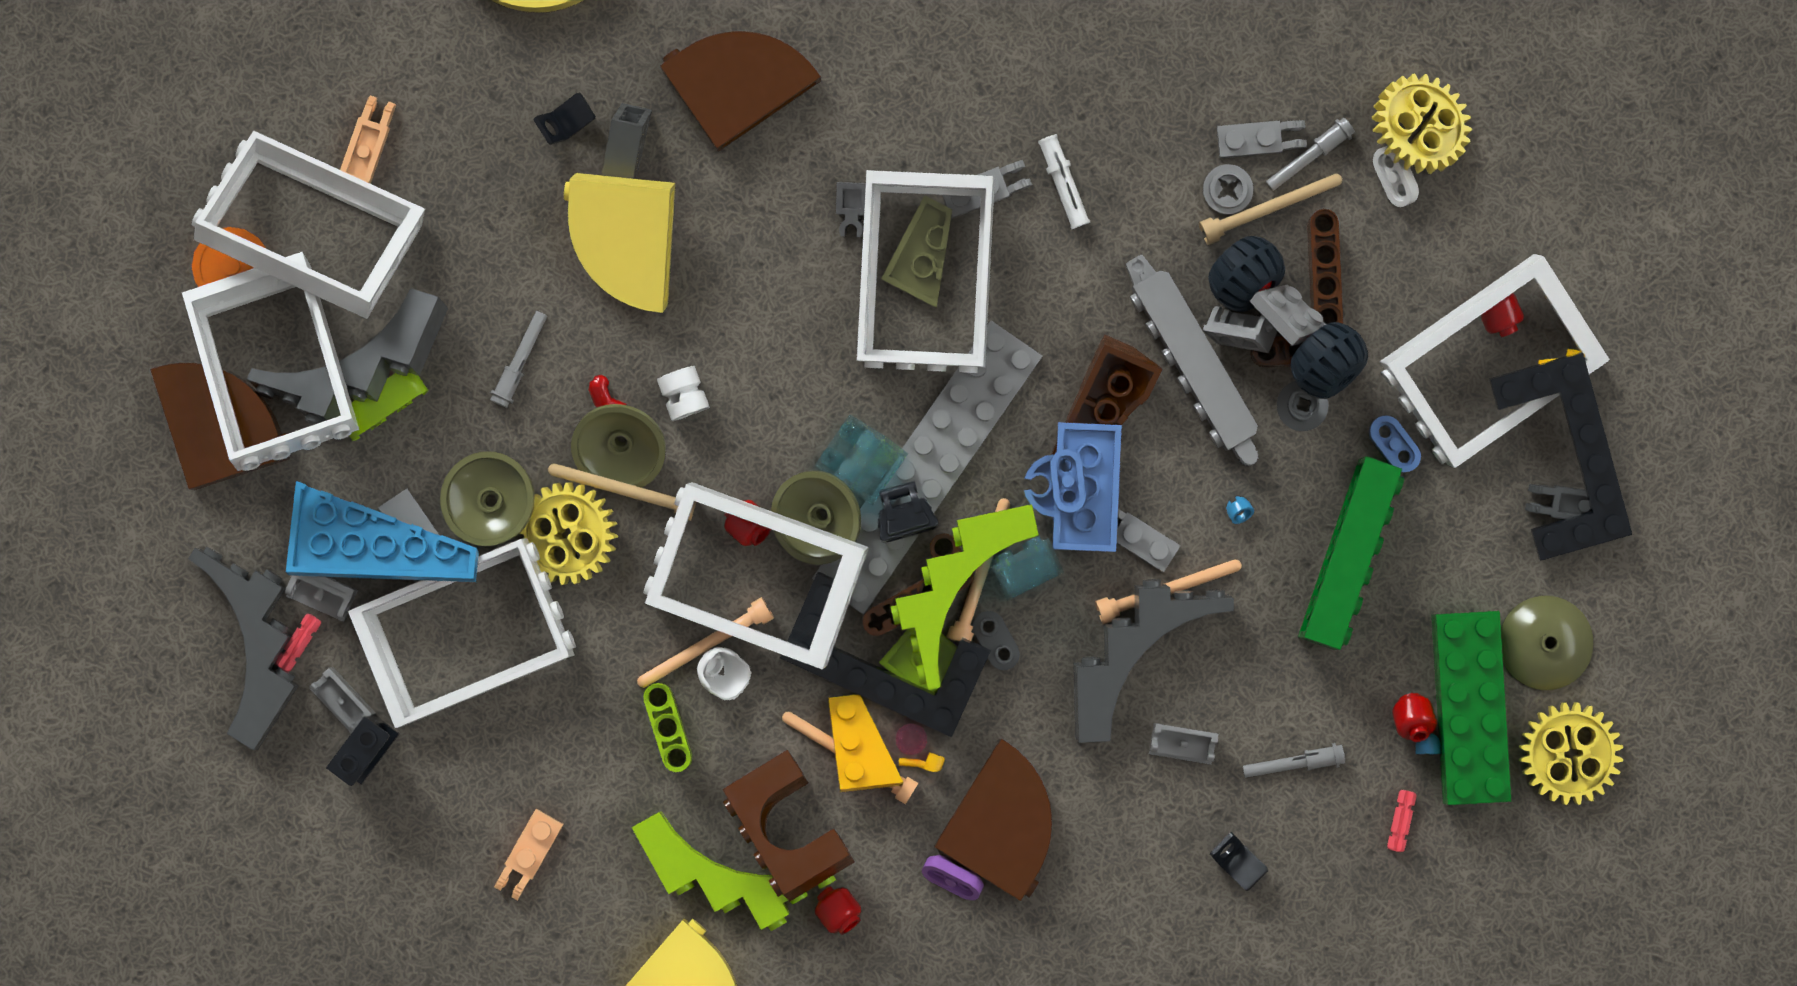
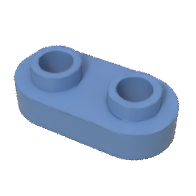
M1381 416L1371 423L1369 437L1390 465L1402 468L1401 473L1410 472L1419 465L1421 452L1397 419L1392 416ZM1387 426L1390 429L1389 437L1383 438L1380 436V427ZM1401 451H1406L1409 454L1408 462L1402 463L1399 461L1398 454Z
M1063 449L1056 452L1050 461L1053 499L1059 510L1065 513H1073L1084 505L1086 499L1081 458L1075 451ZM1062 460H1069L1071 462L1072 468L1070 471L1064 472L1060 469V462ZM1071 491L1075 494V501L1073 503H1066L1064 501L1063 495L1065 492Z

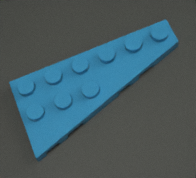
M296 481L286 573L288 575L476 582L479 557L477 548L443 535L439 536L424 530L422 527L407 524L397 520L395 517L352 501L348 502L333 496V494L313 489L306 484Z

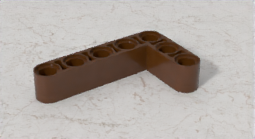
M1320 209L1310 217L1307 225L1311 308L1319 313L1324 310L1330 311L1334 315L1335 322L1343 324L1339 221L1333 211ZM1317 217H1325L1329 220L1331 227L1328 232L1317 230L1315 227ZM1319 248H1326L1331 252L1332 260L1330 263L1323 264L1319 262L1316 256ZM1327 279L1333 284L1331 295L1320 293L1318 290L1319 280ZM1276 336L1271 346L1274 353L1271 360H1262L1258 356L1257 351L1254 350L1250 351L1251 359L1259 367L1291 366L1292 356L1289 353L1291 344L1283 336Z

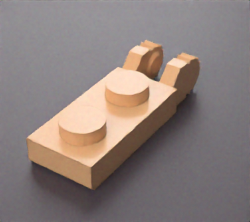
M371 95L367 99L362 116L358 117L340 169L370 184L390 130L389 125L396 108V104L388 102L384 107L380 124L370 121L377 107V97Z
M535 809L505 862L506 867L494 888L501 891L506 886L509 880L508 877L514 869L523 875L512 892V898L518 901L529 880H532L564 824Z

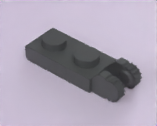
M1529 484L1528 491L1534 494L1552 495L1551 506L1534 502L1526 503V511L1549 514L1550 517L1568 519L1592 512L1586 489L1559 485L1551 487Z

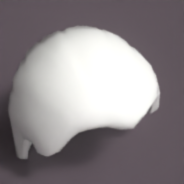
M715 647L707 651L697 666V675L702 686L708 692L724 701L734 700L739 694L743 693L751 678L750 666L736 652L725 647ZM723 666H724V676H723V675H719V672L722 670Z

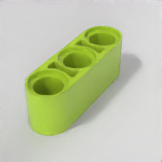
M395 373L387 378L378 401L366 398L365 402L357 400L351 402L359 430L349 435L351 440L356 441L360 439L359 435L368 429L373 430L385 422L387 416L395 411L397 413L412 404V400L420 394L425 395L429 390L421 378L411 373H408L407 376Z
M652 684L645 690L643 697L661 758L668 770L681 772L691 764L692 752L671 688L666 684ZM656 688L663 689L667 694V701L662 706H656L650 700L651 692ZM665 718L672 719L676 723L677 729L672 736H665L660 731V723ZM677 748L686 754L684 765L678 767L671 764L669 760L670 752Z

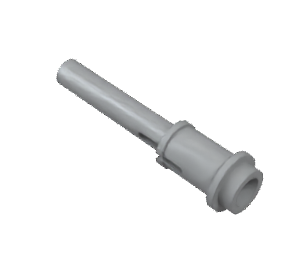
M1342 118L1340 121L1336 119L1334 121L1335 125L1313 140L1315 143L1313 146L1266 181L1272 191L1322 153L1326 156L1344 140H1351V135L1355 133L1351 124L1345 118Z
M538 311L535 312L510 366H505L495 390L490 391V394H492L490 400L505 408L508 407L509 403L513 404L514 400H512V397L521 378L524 376L521 371L546 321L547 315Z
M1332 743V747L1305 750V755L1243 765L1244 776L1247 778L1307 767L1308 771L1336 765V768H1339L1340 764L1345 763L1343 746H1336L1335 743Z

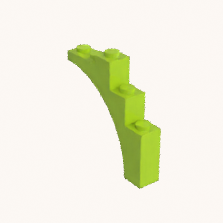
M1032 504L957 520V527L952 528L955 546H962L963 552L926 559L927 566L921 567L925 586L931 585L932 591L895 599L896 605L890 606L894 625L901 624L902 630L915 629L916 634H911L910 640L913 653L920 652L922 665L916 666L920 685L926 684L928 690L941 687L938 669L940 635L946 614L957 592L971 574L991 556L1014 543L1039 535Z
M662 811L632 827L668 894L676 891L678 896L695 887L692 881L697 879L714 912L720 909L724 913L729 912L741 905L738 899L743 897L761 930L768 927L770 931H773L787 922L785 916L789 915L790 912L784 902L788 901V899L783 894L779 897L769 883V880L773 878L772 875H758L736 871L710 860L693 849L673 829ZM834 875L818 884L819 889L836 880ZM805 892L790 901L793 905L808 896V893Z

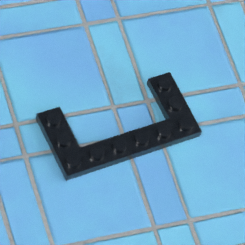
M1580 352L1489 378L1498 410L1559 393L1592 512L1531 529L1539 560H1546L1633 535L1584 354Z
M821 572L816 574L787 642L808 650L810 649L834 578ZM962 637L937 693L837 647L833 648L828 665L824 669L782 654L780 659L952 737L991 650Z

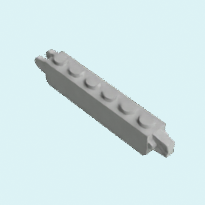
M1143 255L1135 257L1125 264L1133 284L1131 290L1134 294L1129 297L1138 312L1144 310L1149 319V322L1145 323L1149 333L1154 340L1160 338L1165 346V349L1161 350L1168 365L1170 367L1176 365L1181 376L1177 380L1186 394L1191 392L1197 401L1193 407L1200 420L1204 421L1207 419L1213 430L1209 432V435L1217 448L1223 446L1225 451L1232 449L1236 458L1244 466L1254 465L1257 459H1259V454H1257L1258 451L1255 450L1256 447L1250 437L1256 434L1258 427L1253 416L1170 274L1164 271L1156 272Z

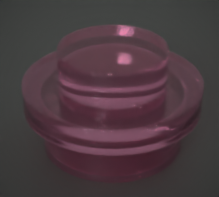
M906 724L896 734L897 747L907 755L920 753L927 744L926 732L917 724Z

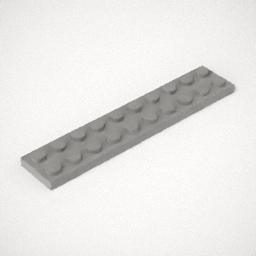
M990 321L987 325L985 367H978V373L959 372V367L957 368L860 508L861 529L856 543L867 546L869 549L849 605L862 614L867 611L919 535L889 543L881 542L880 528H878V513L885 508L879 491L915 481L918 498H925L934 513L1042 358L1041 354L993 321ZM973 347L968 354H973ZM908 495L891 500L890 502L892 506L910 502L911 498ZM842 558L832 563L821 565L812 579H815L818 572L835 579Z

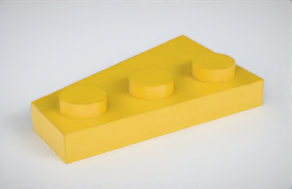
M861 695L828 698L840 792L903 785V780Z

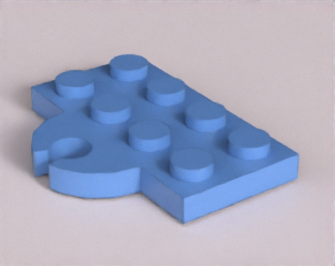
M1058 422L1057 452L1063 449L1073 450L1080 456L1082 461L1086 499L1084 505L1076 512H1062L1054 503L1050 461L1053 455H1047L1035 461L1027 471L1024 479L1031 480L1036 476H1042L1049 483L1048 490L1044 494H1036L1031 489L1024 490V494L1034 510L1041 515L1054 518L1052 549L1116 552L1122 425ZM1062 460L1060 462V469L1062 471L1068 472L1071 470L1072 464L1069 460ZM1071 491L1065 492L1063 495L1064 501L1066 503H1073L1075 501V494Z

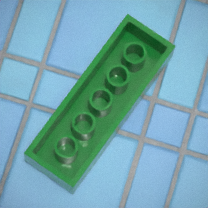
M1367 456L1358 459L1298 638L1332 650H1341L1343 645H1348L1353 628L1349 627V623L1353 615H1358L1363 603V598L1359 596L1361 588L1364 585H1368L1372 577L1374 568L1369 566L1372 556H1378L1384 538L1380 537L1382 527L1389 525L1394 512V507L1390 506L1392 498L1395 495H1399L1404 483V477L1400 476L1402 468Z
M1500 611L1431 615L1438 735L1441 744L1440 767L1443 804L1511 802Z

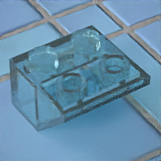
M849 415L826 450L822 453L815 467L836 476L854 494L873 505L880 496L879 491L886 487L908 453L886 436L854 416Z
M1037 536L1021 544L1023 551L1013 555L1012 551L1009 550L993 558L995 565L991 566L990 569L1006 601L1064 573L1049 538L1042 541L1040 536Z

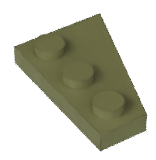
M924 195L881 279L937 308L953 210Z

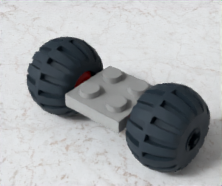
M1247 236L1240 239L1219 256L1209 272L1208 281L1216 300L1228 309L1237 312H1245L1255 307L1292 346L1303 343L1291 360V370L1297 385L1309 395L1319 399H1327L1337 395L1356 379L1367 364L1368 350L1363 338L1348 325L1339 322H1332L1326 325L1321 314L1310 308L1302 300L1298 290L1288 284L1278 286L1285 275V264L1282 255L1275 245L1257 236Z

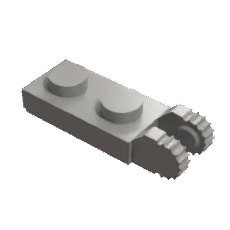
M1280 121L1217 126L1219 158L1282 153L1283 150L1307 148V140L1295 139L1282 142L1281 131H1300L1304 129L1305 121H1286L1282 123Z
M1023 160L978 174L995 178L994 203L1010 197L1009 194L1032 186L1030 178L1021 179L1007 187L1004 182V175L1016 173L1025 168ZM942 195L946 206L953 210L951 219L979 209L981 205V197Z
M1118 509V518L1122 521L1117 527V544L1164 572L1180 548V545L1127 512L1125 514Z

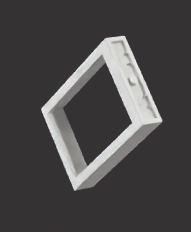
M253 131L247 141H241L236 151L235 161L233 164L227 163L221 175V183L219 186L214 185L211 188L206 200L207 205L204 209L199 208L192 220V226L195 227V241L367 319L418 234L423 223L425 209ZM257 163L398 227L361 291L355 290L217 227Z
M866 170L857 361L865 362L864 368L883 369V363H896V369L915 370V364L927 365V371L946 372V366H959V372L978 373V367H985L995 178L993 176ZM881 192L981 197L973 354L873 349Z
M303 252L285 257L311 269L310 263ZM256 268L182 293L228 457L237 471L253 470L260 463L272 459L282 460L290 456L292 452L301 449H314L324 441L333 438L343 439L351 435L352 432L359 430L321 299L304 290L341 416L244 448L207 317L296 287Z
M1533 254L1380 361L1385 369L1381 372L1382 376L1390 387L1396 386L1401 394L1398 398L1399 402L1408 413L1413 412L1418 420L1415 423L1416 428L1425 439L1430 438L1435 446L1432 452L1442 465L1447 463V465L1456 468L1560 394L1556 393L1523 403L1457 449L1405 367L1533 278L1579 350L1585 354L1584 358L1586 359L1585 362L1589 374L1610 360L1544 256Z
M693 482L686 484L685 488L680 487L674 505L678 506L675 518H669L664 531V535L668 536L664 547H659L654 559V564L658 565L654 577L650 576L644 588L643 593L647 595L645 604L814 667L824 669L828 665L869 547ZM694 501L843 555L809 650L662 596Z
M527 538L519 539L479 556L477 573L520 555L557 649L414 708L377 614L457 581L421 580L348 611L395 728L415 722L575 655L573 652V648H576L574 638L569 630H564L560 620L564 618L563 611L558 601L553 602L549 590L552 589V585L547 573L540 571L537 560H540V555L533 542L529 543Z

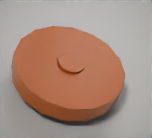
M234 227L222 228L266 248L260 238L245 229ZM202 243L194 251L192 271L198 287L254 268Z

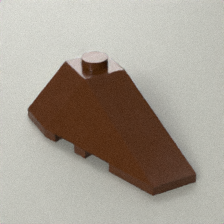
M1104 334L1065 423L1122 425L1128 419V416L1149 398L1162 372V368L1134 347ZM1057 442L1052 451V455H1054L1057 452Z

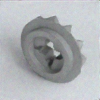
M1231 164L1220 165L1207 175L1203 185V196L1208 206L1219 214L1233 215L1245 209L1250 203L1253 196V183L1244 169ZM1219 179L1227 185L1235 181L1239 182L1233 190L1237 200L1229 195L1218 198L1223 189Z

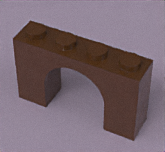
M786 750L725 787L723 791L727 799L723 803L732 817L738 815L743 824L738 829L747 843L753 841L758 850L753 855L762 870L768 868L773 878L769 880V883L779 897L783 894L790 902L855 861L835 829L830 830L799 849L785 850L770 843L766 832V823L770 811L779 801L808 784L794 757Z

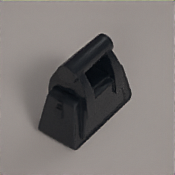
M915 481L879 491L885 508L878 513V528H880V540L882 543L893 542L938 528L939 523L931 510L932 507L925 498L919 499L917 496L918 492ZM910 495V502L896 506L891 505V500Z

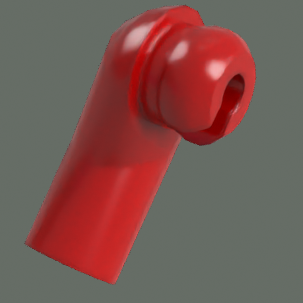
M597 375L590 381L588 390L596 408L609 404L627 405L610 396L608 390L609 380L607 377Z

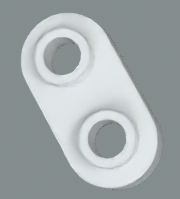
M1388 146L1382 147L1375 152L1373 165L1388 199L1397 207H1404L1415 202L1418 198L1419 188L1411 169H1404L1405 161L1402 159L1396 164L1393 163L1395 154L1392 152L1385 155L1384 152Z

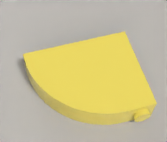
M575 173L570 178V181L565 183L564 200L568 201V225L572 244L584 269L603 290L619 301L642 310L663 313L667 308L669 297L675 183Z
M684 918L626 986H737L731 968L723 955L704 936L706 929L693 918L690 922Z

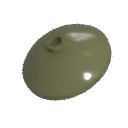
M609 404L593 409L579 421L572 436L571 452L578 470L642 488L653 481L659 474L665 460L666 443L661 429L646 413L628 405ZM617 436H624L627 441L620 442Z
M489 451L471 454L455 464L447 474L440 494L441 511L448 527L462 540L478 546H496L515 538L528 524L535 502L533 484L526 470L509 456ZM491 495H495L497 498V503L493 507L487 505V499Z
M823 471L801 472L786 480L774 496L771 507L772 512L853 542L857 541L861 529L859 504L850 488L836 476ZM821 509L827 511V519L821 517ZM773 530L781 546L791 556L802 562L823 565L837 561L843 556Z
M1537 596L1527 599L1510 611L1501 627L1503 663L1516 680L1528 687L1538 690H1554L1565 687L1582 675L1591 660L1594 643L1590 624L1585 615L1575 605L1565 599L1554 596ZM1548 637H1552L1555 641L1552 649H1548L1545 646V639Z

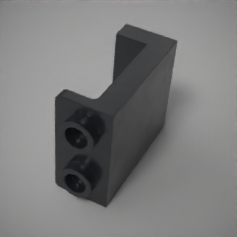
M376 715L364 716L327 765L326 769L349 786H353L356 781L362 785L400 733Z

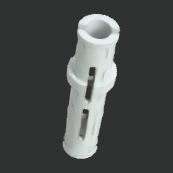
M1054 134L1039 140L1038 143L1048 164L1046 168L1047 173L1053 177L1071 224V229H1075L1090 223V220L1087 217L1069 170L1071 166L1070 161L1065 159L1057 139L1058 136Z

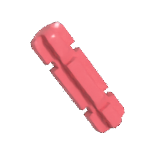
M312 614L305 615L300 623L302 626L296 629L284 648L286 651L281 653L275 662L278 667L287 672L292 670L296 664V657L300 658L313 637L311 634L313 632L316 633L321 625V621Z
M1407 790L1399 791L1397 799L1399 806L1395 808L1391 826L1393 834L1389 836L1387 845L1388 849L1392 851H1405L1407 843L1405 835L1409 834L1413 815L1411 808L1415 806L1417 797L1414 792Z

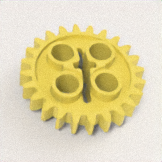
M1414 73L1408 79L1401 76L1396 82H1391L1378 96L1380 100L1374 105L1377 112L1372 116V120L1379 122V124L1373 129V132L1382 133V137L1377 143H1386L1388 145L1384 154L1387 155L1393 152L1395 154L1393 163L1396 164L1402 159L1405 161L1404 169L1408 170L1412 165H1415L1417 174L1425 168L1428 174H1432L1436 169L1441 172L1448 166H1452L1465 153L1464 147L1470 143V139L1466 135L1472 131V128L1464 124L1471 119V116L1462 114L1461 111L1467 105L1457 104L1456 100L1460 94L1450 95L1448 93L1450 90L1449 84L1441 88L1439 87V78L1429 83L1427 74H1424L1418 80ZM1434 104L1436 106L1434 112L1423 123L1421 131L1415 135L1410 144L1408 142L1409 137L1423 121L1422 117L1429 112ZM1399 122L1404 125L1405 129L1399 125ZM1424 141L1429 144L1430 148L1424 144Z
M573 482L565 483L564 489L560 483L553 484L552 491L548 487L541 488L543 498L535 494L533 513L528 524L519 534H523L529 543L533 542L540 555V560H537L541 572L549 573L550 582H555L558 576L561 585L568 584L570 578L573 584L580 583L581 575L585 580L591 579V570L595 573L603 571L599 562L609 563L611 561L605 553L616 550L613 545L609 544V540L618 538L617 534L610 532V528L617 525V522L608 521L607 519L613 510L603 511L601 507L606 501L605 498L595 501L596 491L591 490L585 494V485L583 484L578 485L575 491ZM571 504L575 505L579 511L578 518L575 521L568 515V508ZM554 508H557L558 516L554 514ZM544 518L548 519L552 526L551 532L548 535L543 533L540 527L541 521ZM569 528L571 534L567 536L568 538L564 539L562 533ZM585 532L590 534L593 540L590 549L582 544V536ZM558 546L563 548L566 554L565 560L562 563L557 561L554 556V551ZM575 551H577V552L580 554V558H579V559L576 558V556H575V555H576V552H575Z
M1565 702L1561 703L1560 712L1554 706H1548L1549 716L1538 712L1537 715L1540 723L1528 722L1529 726L1533 729L1532 734L1522 733V736L1529 740L1528 744L1519 745L1520 749L1527 751V755L1519 758V761L1529 765L1522 773L1525 775L1533 774L1534 777L1530 780L1529 785L1535 786L1540 783L1541 786L1538 794L1544 795L1550 791V801L1554 802L1561 795L1562 804L1568 805L1570 797H1572L1575 804L1581 805L1582 795H1584L1588 801L1592 802L1594 801L1593 791L1600 795L1605 794L1601 786L1603 783L1610 786L1614 785L1613 781L1609 778L1610 773L1620 774V771L1613 767L1614 763L1623 762L1621 757L1615 756V751L1623 749V746L1613 742L1620 734L1617 732L1609 733L1608 730L1612 727L1613 722L1607 721L1602 724L1601 720L1604 713L1598 712L1592 716V706L1587 705L1583 712H1581L1580 703L1574 702L1571 711ZM1567 725L1570 727L1571 748L1578 750V755L1573 756L1574 770L1577 774L1575 782L1572 781L1571 777L1572 761L1564 756V752L1570 749L1565 733V726ZM1582 727H1587L1591 731V739L1587 744L1583 745L1578 741L1577 733ZM1556 731L1560 736V743L1556 748L1551 749L1546 743V737L1550 732ZM1591 758L1596 764V769L1592 775L1586 776L1582 771V764L1586 759ZM1559 762L1564 766L1565 772L1561 779L1554 780L1550 774V769L1555 763Z

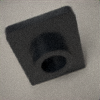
M576 93L554 111L538 115L533 120L547 143L552 145L571 138L591 123L596 116L583 95ZM545 122L554 128L556 135L549 132Z
M1232 832L1210 852V856L1245 891H1249L1268 872V868ZM1231 844L1229 849L1223 854H1221L1222 850L1227 845Z

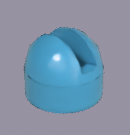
M1236 496V501L1233 503L1230 500L1228 501L1226 510L1232 523L1240 524L1254 514V509L1246 498Z
M1432 733L1426 740L1416 742L1415 754H1441L1439 738Z

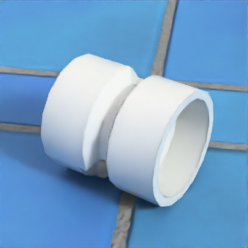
M695 366L671 372L657 379L662 396L669 399L666 407L671 421L680 420L710 408L704 391L698 390L701 382Z

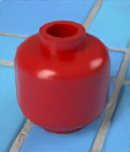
M1512 293L1484 312L1480 317L1488 333L1495 334L1499 332L1502 338L1519 330L1517 324L1522 322L1524 314L1516 295Z
M744 500V501L747 502V503H750V504H753V505H755V506H758V505H757L754 501H752V500ZM726 512L724 514L726 517L725 531L743 546H757L761 544L771 531L770 528Z
M1418 693L1403 695L1392 709L1397 733L1404 739L1413 742L1424 741L1437 727V719L1431 701Z
M831 886L817 896L819 902L815 907V915L828 932H839L840 935H843L852 930L861 921L859 918L861 906L847 888L840 887L834 890Z

